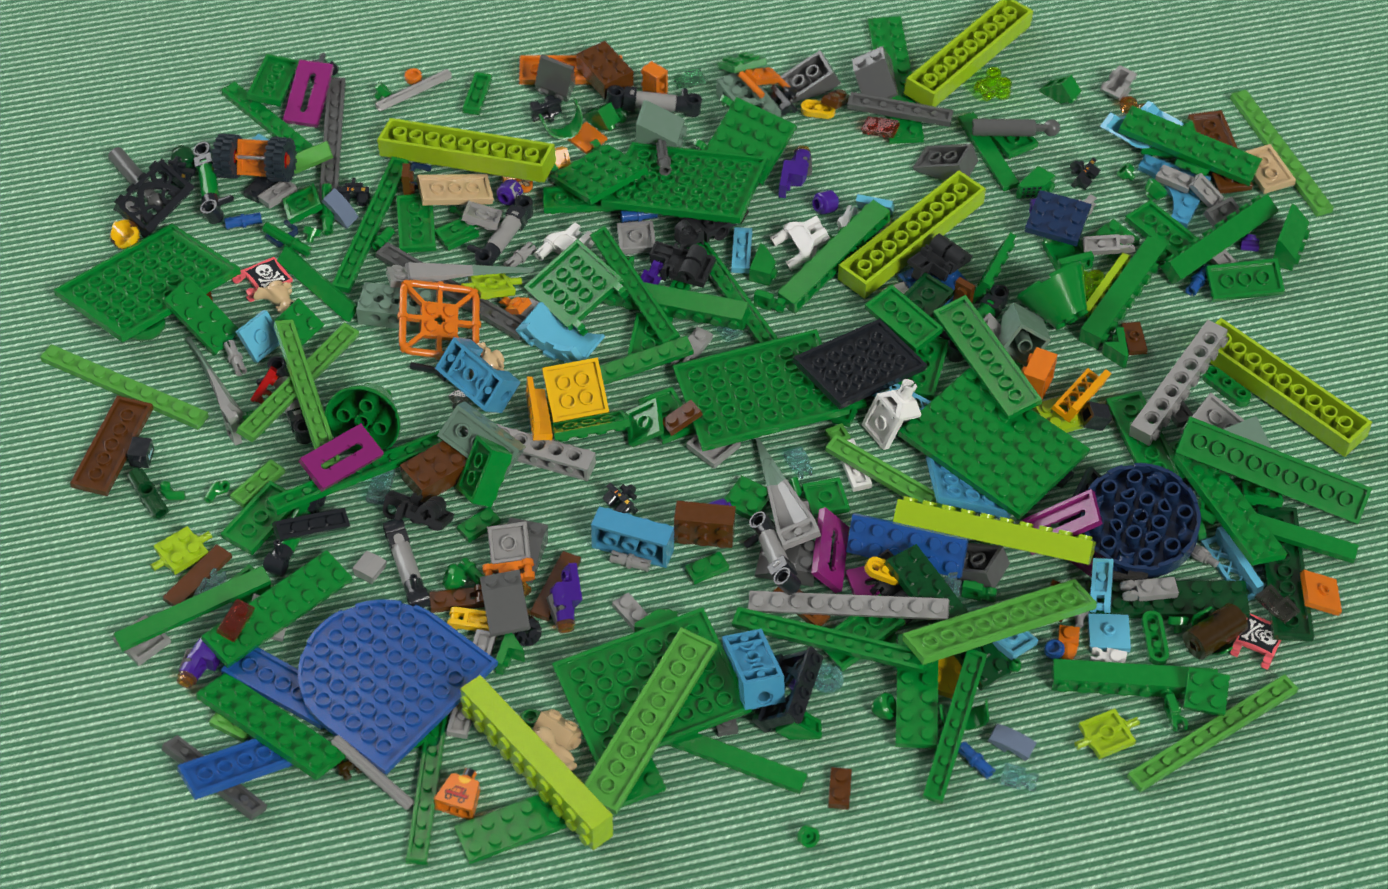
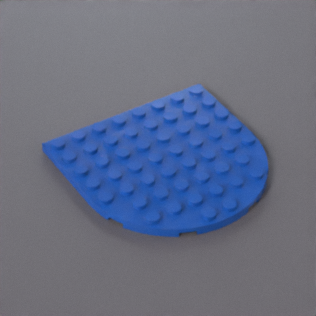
M371 600L357 603L355 607L345 611L340 610L314 630L307 640L303 654L300 656L298 666L299 688L307 709L318 723L334 736L340 735L377 769L387 775L461 702L460 688L479 675L485 678L498 666V661L438 616L420 606L403 604L402 601Z

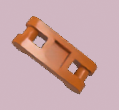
M532 558L482 565V571L485 573V576L493 575L496 572L503 573L524 569L525 572L521 573L522 582L535 579V572L532 570L534 566Z

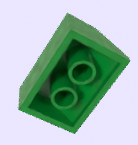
M1292 204L1273 255V259L1278 258L1280 268L1290 271L1293 270L1294 265L1299 264L1301 258L1299 252L1303 253L1306 242L1303 241L1308 240L1311 231L1308 229L1309 221L1295 204Z
M477 435L456 488L471 503L492 507L493 502L497 498L500 485L504 481L506 470L511 464L513 455L505 447Z

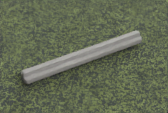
M445 69L375 103L376 109L381 112L447 81L452 77L451 72Z
M337 735L332 740L331 744L345 754L349 761L405 810H408L413 805L414 801L340 735Z

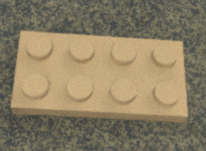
M487 174L417 176L422 205H467L468 201L479 204H493L494 198Z

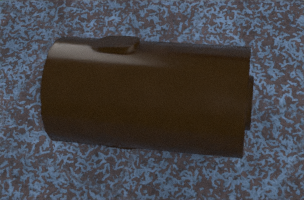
M1227 603L1183 633V640L1189 652L1195 658L1203 660L1224 645H1229L1240 634L1248 629V622L1244 613L1236 605Z

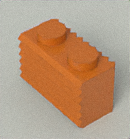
M653 61L644 65L641 69V86L643 91L668 94V70Z

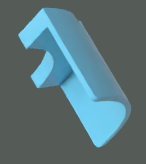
M1149 100L1140 108L1183 126L1181 121L1159 110ZM1110 112L1100 126L1135 147H1152L1118 133L1125 116H1116Z
M539 302L516 329V332L530 346H537L543 351V355L552 360L556 358L563 360L564 364L586 360L605 337L604 334L592 333L582 336L575 328L569 331L549 311L543 302Z

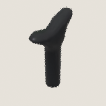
M415 362L410 364V369L433 373L443 382L446 380V377L435 369L436 366Z

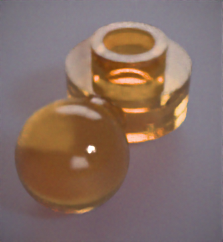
M1126 96L1120 100V110L1128 113L1131 106L1142 108L1146 103L1138 105L1134 97Z

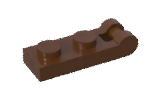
M481 584L472 588L429 592L432 613L450 611L452 607L468 609L485 607Z

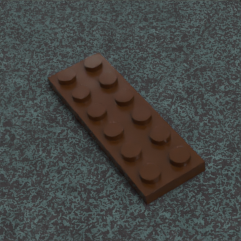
M1222 110L1188 114V120L1194 122L1196 132L1237 148ZM1209 171L1215 188L1221 194L1252 190V182L1250 186Z
M117 395L70 482L71 488L108 496L128 458L127 453L132 437H139L154 409L153 404Z

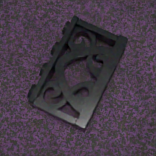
M163 158L159 162L155 160L148 168L150 171L147 173L143 172L137 178L138 182L136 184L132 183L126 189L127 193L124 196L121 194L114 201L116 205L113 210L117 211L126 220L133 221L138 226L140 235L144 238L148 237L195 188L192 183H188L164 162ZM157 172H163L165 175H167V183H163V175H161V178L158 179L156 178L155 174ZM171 181L176 183L180 188L171 185ZM150 189L162 190L161 201L165 207L163 208L155 204L145 206L144 191ZM137 191V197L132 196ZM166 191H168L167 195H170L172 199H166ZM128 201L133 202L134 205L130 206V208H138L139 211L130 212L125 206ZM147 210H156V215H153L151 211L147 212ZM141 215L145 224L141 222L136 216Z
M812 646L808 647L807 650L785 656L782 654L775 655L784 675V688L786 689L793 677L796 682L793 690L785 697V702L756 708L752 722L763 732H770L774 727L791 723L800 724L802 722L823 661V656Z

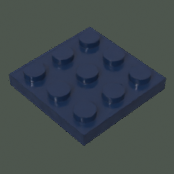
M1040 190L1024 232L1077 246L1092 204Z

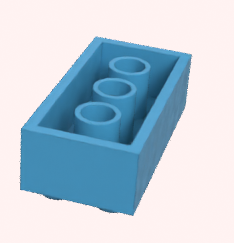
M598 508L591 524L592 548L609 553L612 550L625 554L633 553L636 557L650 559L652 565L667 568L674 551V527L665 523H657L647 518L632 516L629 513L614 511L610 508Z

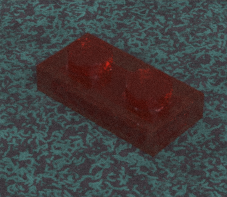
M867 116L861 131L867 135L894 138L900 123L898 120Z
M236 599L216 633L235 642L254 613L255 607Z

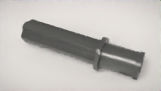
M659 139L656 143L657 164L660 168V174L666 176L671 173V159L668 156L666 141Z

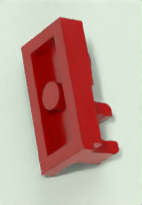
M272 366L270 367L250 401L262 404L265 401L262 395L270 396L273 393L267 387L269 384L273 386L277 380V369Z

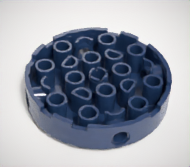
M1134 463V465L1128 466L1120 465L1108 470L1106 474L1097 478L1088 488V490L1092 489L1095 492L1103 524L1082 534L1091 536L1092 541L1096 542L1093 558L1113 559V573L1133 579L1156 578L1174 571L1192 554L1198 540L1201 512L1198 500L1192 489L1174 472L1148 463ZM1081 511L1080 517L1084 516L1086 512Z

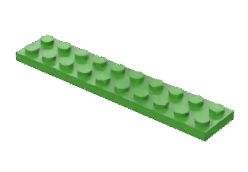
M1073 579L903 633L902 640L924 665L1094 610L1097 607V602Z
M682 627L678 631L584 784L610 812L617 815L715 653L717 644Z

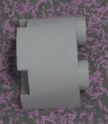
M1119 65L1116 70L1110 73V81L1103 82L1100 91L1119 101L1121 99L1124 100L1132 89L1130 85L1133 80H1136L1137 73Z

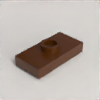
M1122 323L1121 327H1124L1128 355L1147 354L1148 349L1141 323Z

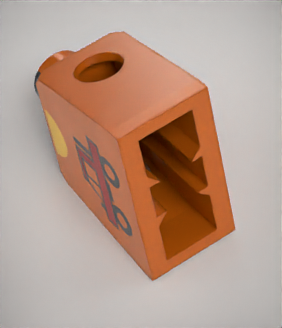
M466 768L463 775L450 774L434 798L435 809L467 820L474 819L480 796V782L474 780L477 775L476 771Z

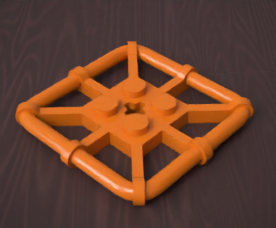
M404 280L401 282L399 312L397 313L400 351L409 355L433 357L436 360H440L445 352L442 351V340L452 341L453 337L460 338L458 336V327L471 328L472 341L476 344L479 343V328H481L479 291L468 286L445 284L443 281ZM413 287L436 290V302L425 301ZM443 291L468 294L456 304L443 303ZM407 293L420 306V315L407 313ZM472 299V321L458 320V309ZM441 318L443 322L439 325L435 319ZM406 321L419 322L420 333L406 343ZM422 338L436 339L435 350L412 348V346Z

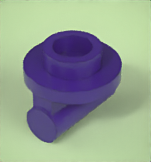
M1246 234L1245 237L1241 238L1240 250L1259 252L1260 239L1256 238V235Z

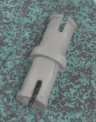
M527 242L520 250H516L513 256L505 261L503 265L506 267H517L520 263L523 264L526 258L536 251L535 245L530 247L532 242Z
M229 340L230 346L226 341L223 346L235 374L242 376L240 369L243 374H246L247 369L242 361L243 356L238 352L235 341Z
M612 550L611 554L613 555H610L611 563L624 565L628 569L632 567L646 572L649 571L650 559L636 557L633 553L625 554Z

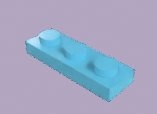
M734 227L731 273L749 274L752 228Z

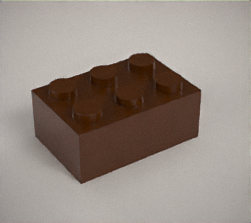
M606 41L576 54L577 69L604 99H606L607 89L611 85H619L624 90L625 86H634L633 70Z
M443 440L401 464V478L413 493H417V496H423L422 502H426L431 497L438 496L457 485L467 458Z
M677 501L674 516V543L732 548L736 506Z

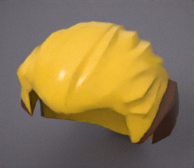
M126 219L115 221L111 228L110 241L115 247L121 248V250L127 249L137 243L140 238L138 226L133 221Z

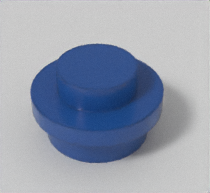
M1053 639L1047 642L1044 652L1050 659H1059L1063 656L1065 647L1061 641Z

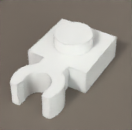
M1092 648L1091 654L1098 657L1091 656L1090 661L1126 663V651L1107 648V651L1103 652L1100 648Z

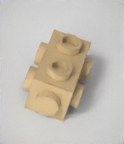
M554 709L542 711L533 727V730L541 726L551 729L555 734V742L568 749V751L576 749L581 742L582 732L578 725L573 721L566 720L559 711Z

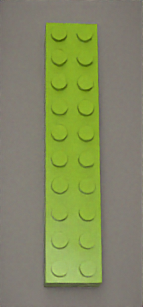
M1000 0L907 77L904 94L922 105L936 107L1031 26L1033 10L1015 0Z
M395 118L389 119L377 138L379 153L383 157L391 158L393 156L414 162L542 183L546 181L556 162L555 145L552 143Z
M958 170L839 265L838 280L864 299L908 265V259L919 253L922 247H925L926 244L930 245V242L937 234L940 233L944 236L984 203L986 188Z
M1220 318L1215 322L1228 329L1226 336L1228 341L1224 348L1220 347L1216 359L1210 361L1212 365L1221 369L1239 384L1344 457L1368 436L1372 421L1224 319Z
M906 496L903 497V500H897L893 522L1078 563L1092 564L1096 542L1092 541L1091 536L1079 534L1078 537H1073L1072 532L1059 530V533H1055L1053 528L1041 525L1039 529L1033 528L1034 524L1022 521L1017 525L1014 524L1012 519L1000 517V521L994 520L995 516L981 513L980 516H976L975 511L961 509V512H957L956 507L942 504V508H939L937 503L925 500L920 504L917 503L918 499Z
M481 675L460 688L461 711L463 715L474 722L476 729L487 736L488 742L500 750L501 756L513 764L514 770L526 778L527 784L539 792L541 799L552 806L554 813L565 820L567 827L579 835V839L585 846L588 845L594 851L613 837V815Z

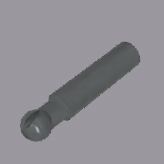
M1035 119L972 120V136H1035L1036 132H1044L1047 136H1055L1060 131V124L1053 119L1046 121L1044 124H1037Z
M121 147L112 149L108 154L110 162L130 185L132 183L136 184L138 182L137 178L143 173ZM155 189L144 191V198H147L148 205L164 206L161 201V194L156 193Z

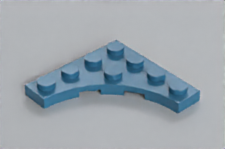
M1146 154L1138 167V171L1154 179L1163 164L1192 177L1197 175L1192 173V171L1181 169L1175 166V164ZM1205 175V177H1206V178L1209 180V182H1210V181H1211V177ZM1165 185V189L1173 201L1172 217L1187 228L1201 199L1191 189L1186 194Z
M926 456L937 503L975 511L979 514H990L996 518L1004 517L1010 519V513L987 497L980 495L976 490H973V487L961 479L959 480L957 476Z

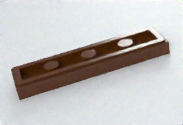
M216 544L163 596V600L169 605L174 606L192 598L232 559V554Z
M565 551L562 552L530 611L531 616L550 621L552 616L547 602V597L551 595L550 590L557 582H563L561 573L569 563H577L578 568L581 562L580 556Z

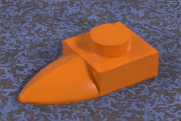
M1059 625L1058 640L1065 647V652L1061 659H1074L1079 645L1080 627Z

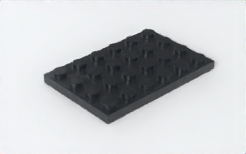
M877 319L793 357L792 361L839 410L923 372L927 368V364L881 319Z

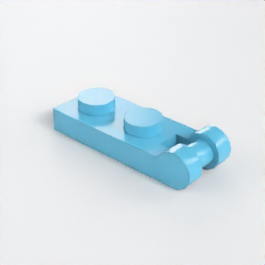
M1093 558L1091 597L1096 602L1097 598L1105 599L1104 603L1097 602L1096 609L1090 612H1096V610L1104 611V613L1111 612L1113 559Z

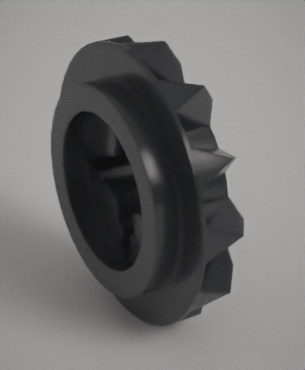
M533 615L528 616L530 629H533L528 633V636L525 631L513 633L521 646H532L541 637L542 628L539 621L533 618Z

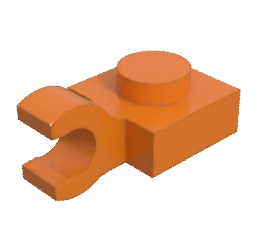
M504 297L499 301L500 304L506 305L504 310L512 315H520L532 304L530 299L525 297H516L512 300Z

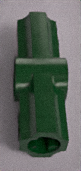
M142 468L132 469L127 477L139 495L141 503L146 506L153 519L160 520L164 518L169 510L157 492L155 484L150 481Z

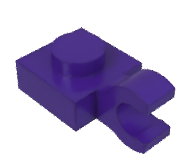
M654 260L649 271L644 269L640 277L642 281L659 285L662 278L658 274L664 264Z

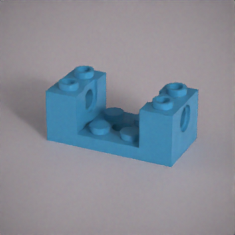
M453 337L435 369L485 412L502 413L521 382L509 371L495 370L482 359L480 355L483 349L471 339ZM470 370L474 372L472 379L469 378Z
M762 629L722 636L723 649L739 679V695L744 709H756L785 702L784 675Z

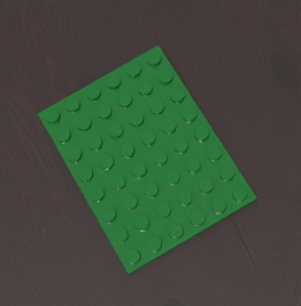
M632 142L626 155L647 166L648 173L601 200V207L741 224L767 167L768 157L667 146L668 156L671 159V173L664 176L660 174V168L657 164L658 154L656 145Z
M171 223L55 288L54 293L58 298L123 343L173 314L162 301L187 277L190 276L207 294L241 274L240 267Z
M817 329L673 365V371L684 402L687 403L692 400L703 414L692 422L702 452L850 414L849 406L839 410L792 362L794 356L823 344Z
M970 367L920 411L921 417L911 419L898 430L899 437L1018 520L1090 452V448L1032 409L1008 420Z
M703 607L552 663V668L595 765H597L681 627L717 644V649L657 748L752 712V709L745 710L739 695V680Z

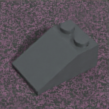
M883 46L852 59L854 73L861 94L889 99L898 95L892 59Z
M821 50L780 76L790 87L793 86L797 90L796 100H790L792 103L828 93L841 84L830 62Z
M541 54L535 82L537 92L545 96L547 94L553 95L555 98H560L562 102L563 100L568 102L576 84L574 67Z
M972 144L926 146L913 166V170L946 181L958 170L969 177L979 160Z
M510 517L508 524L525 522L527 520ZM527 521L531 558L534 561L532 570L536 575L548 542V525ZM519 569L520 574L525 572L524 569Z
M809 540L785 550L789 561L794 565L798 573L796 576L801 580V585L814 586L815 576L811 574L815 540ZM761 547L755 577L773 580L767 567L769 563Z
M968 543L962 577L951 578L964 583V580L976 581L984 584L983 587L996 588L1010 564L1004 547Z
M520 570L480 577L490 637L529 630L530 623Z

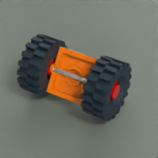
M223 133L218 134V137L215 138L216 142H214V149H212V167L218 178L238 179L241 175L268 177V180L274 182H290L295 174L297 152L295 151L296 145H294L295 142L292 138L271 137L270 140L243 139L238 134Z

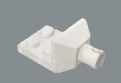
M904 379L900 389L878 393L861 424L883 450L890 448L903 421L919 418L922 415L917 401L912 396L917 388V385L912 380Z

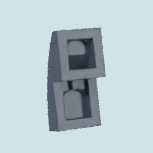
M335 188L322 200V203L335 214V219L345 229L358 219L355 210Z
M998 723L988 739L990 743L1003 752L1009 750L1024 761L1029 759L1037 743L1024 734Z

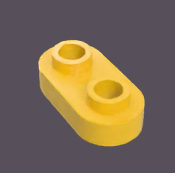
M808 99L801 104V113L805 116L830 119L835 116V109L822 104L821 101Z
M871 557L867 561L865 572L870 577L891 585L899 584L894 577H891L892 573L885 566L886 560L879 557Z

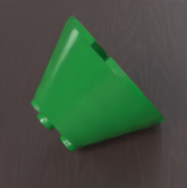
M1081 261L1074 262L1050 273L1051 278L1044 282L1038 280L1017 296V300L1052 325L1056 331L1065 327L1066 323L1071 325L1079 320L1078 317H1083L1089 313L1086 302L1084 265Z
M365 383L364 385L344 388L335 393L326 406L325 416L334 438L362 424L381 450L387 451L393 446L399 436L400 417L393 402L392 393L380 385ZM356 444L347 449V451L354 454L362 449V447Z

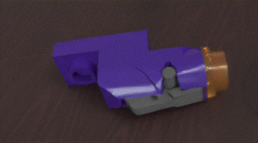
M805 145L798 146L794 150L792 159L784 160L779 184L780 198H786L787 191L791 190V186H802L807 177L812 175V156L809 147Z
M569 563L562 570L561 579L563 582H557L550 590L551 595L547 597L551 616L559 633L574 631V626L576 625L575 607L583 600L577 563Z
M201 638L195 643L193 648L186 649L181 661L177 682L184 688L194 686L206 669L216 671L221 662Z

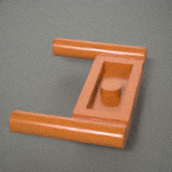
M769 67L746 69L745 73L741 71L738 74V77L759 98H763L765 93L757 85L778 83L782 88L785 86L790 87Z

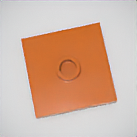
M1308 570L1301 571L1300 578L1305 606L1336 616L1340 615L1342 609L1337 579Z

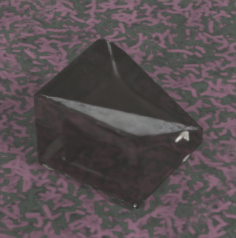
M459 389L448 395L453 411L458 404L464 401L471 405V399Z

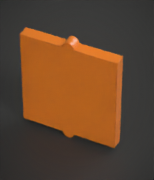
M588 122L582 124L579 133L572 139L567 140L585 154H588L594 149L589 142L597 139L602 144L607 141V137Z

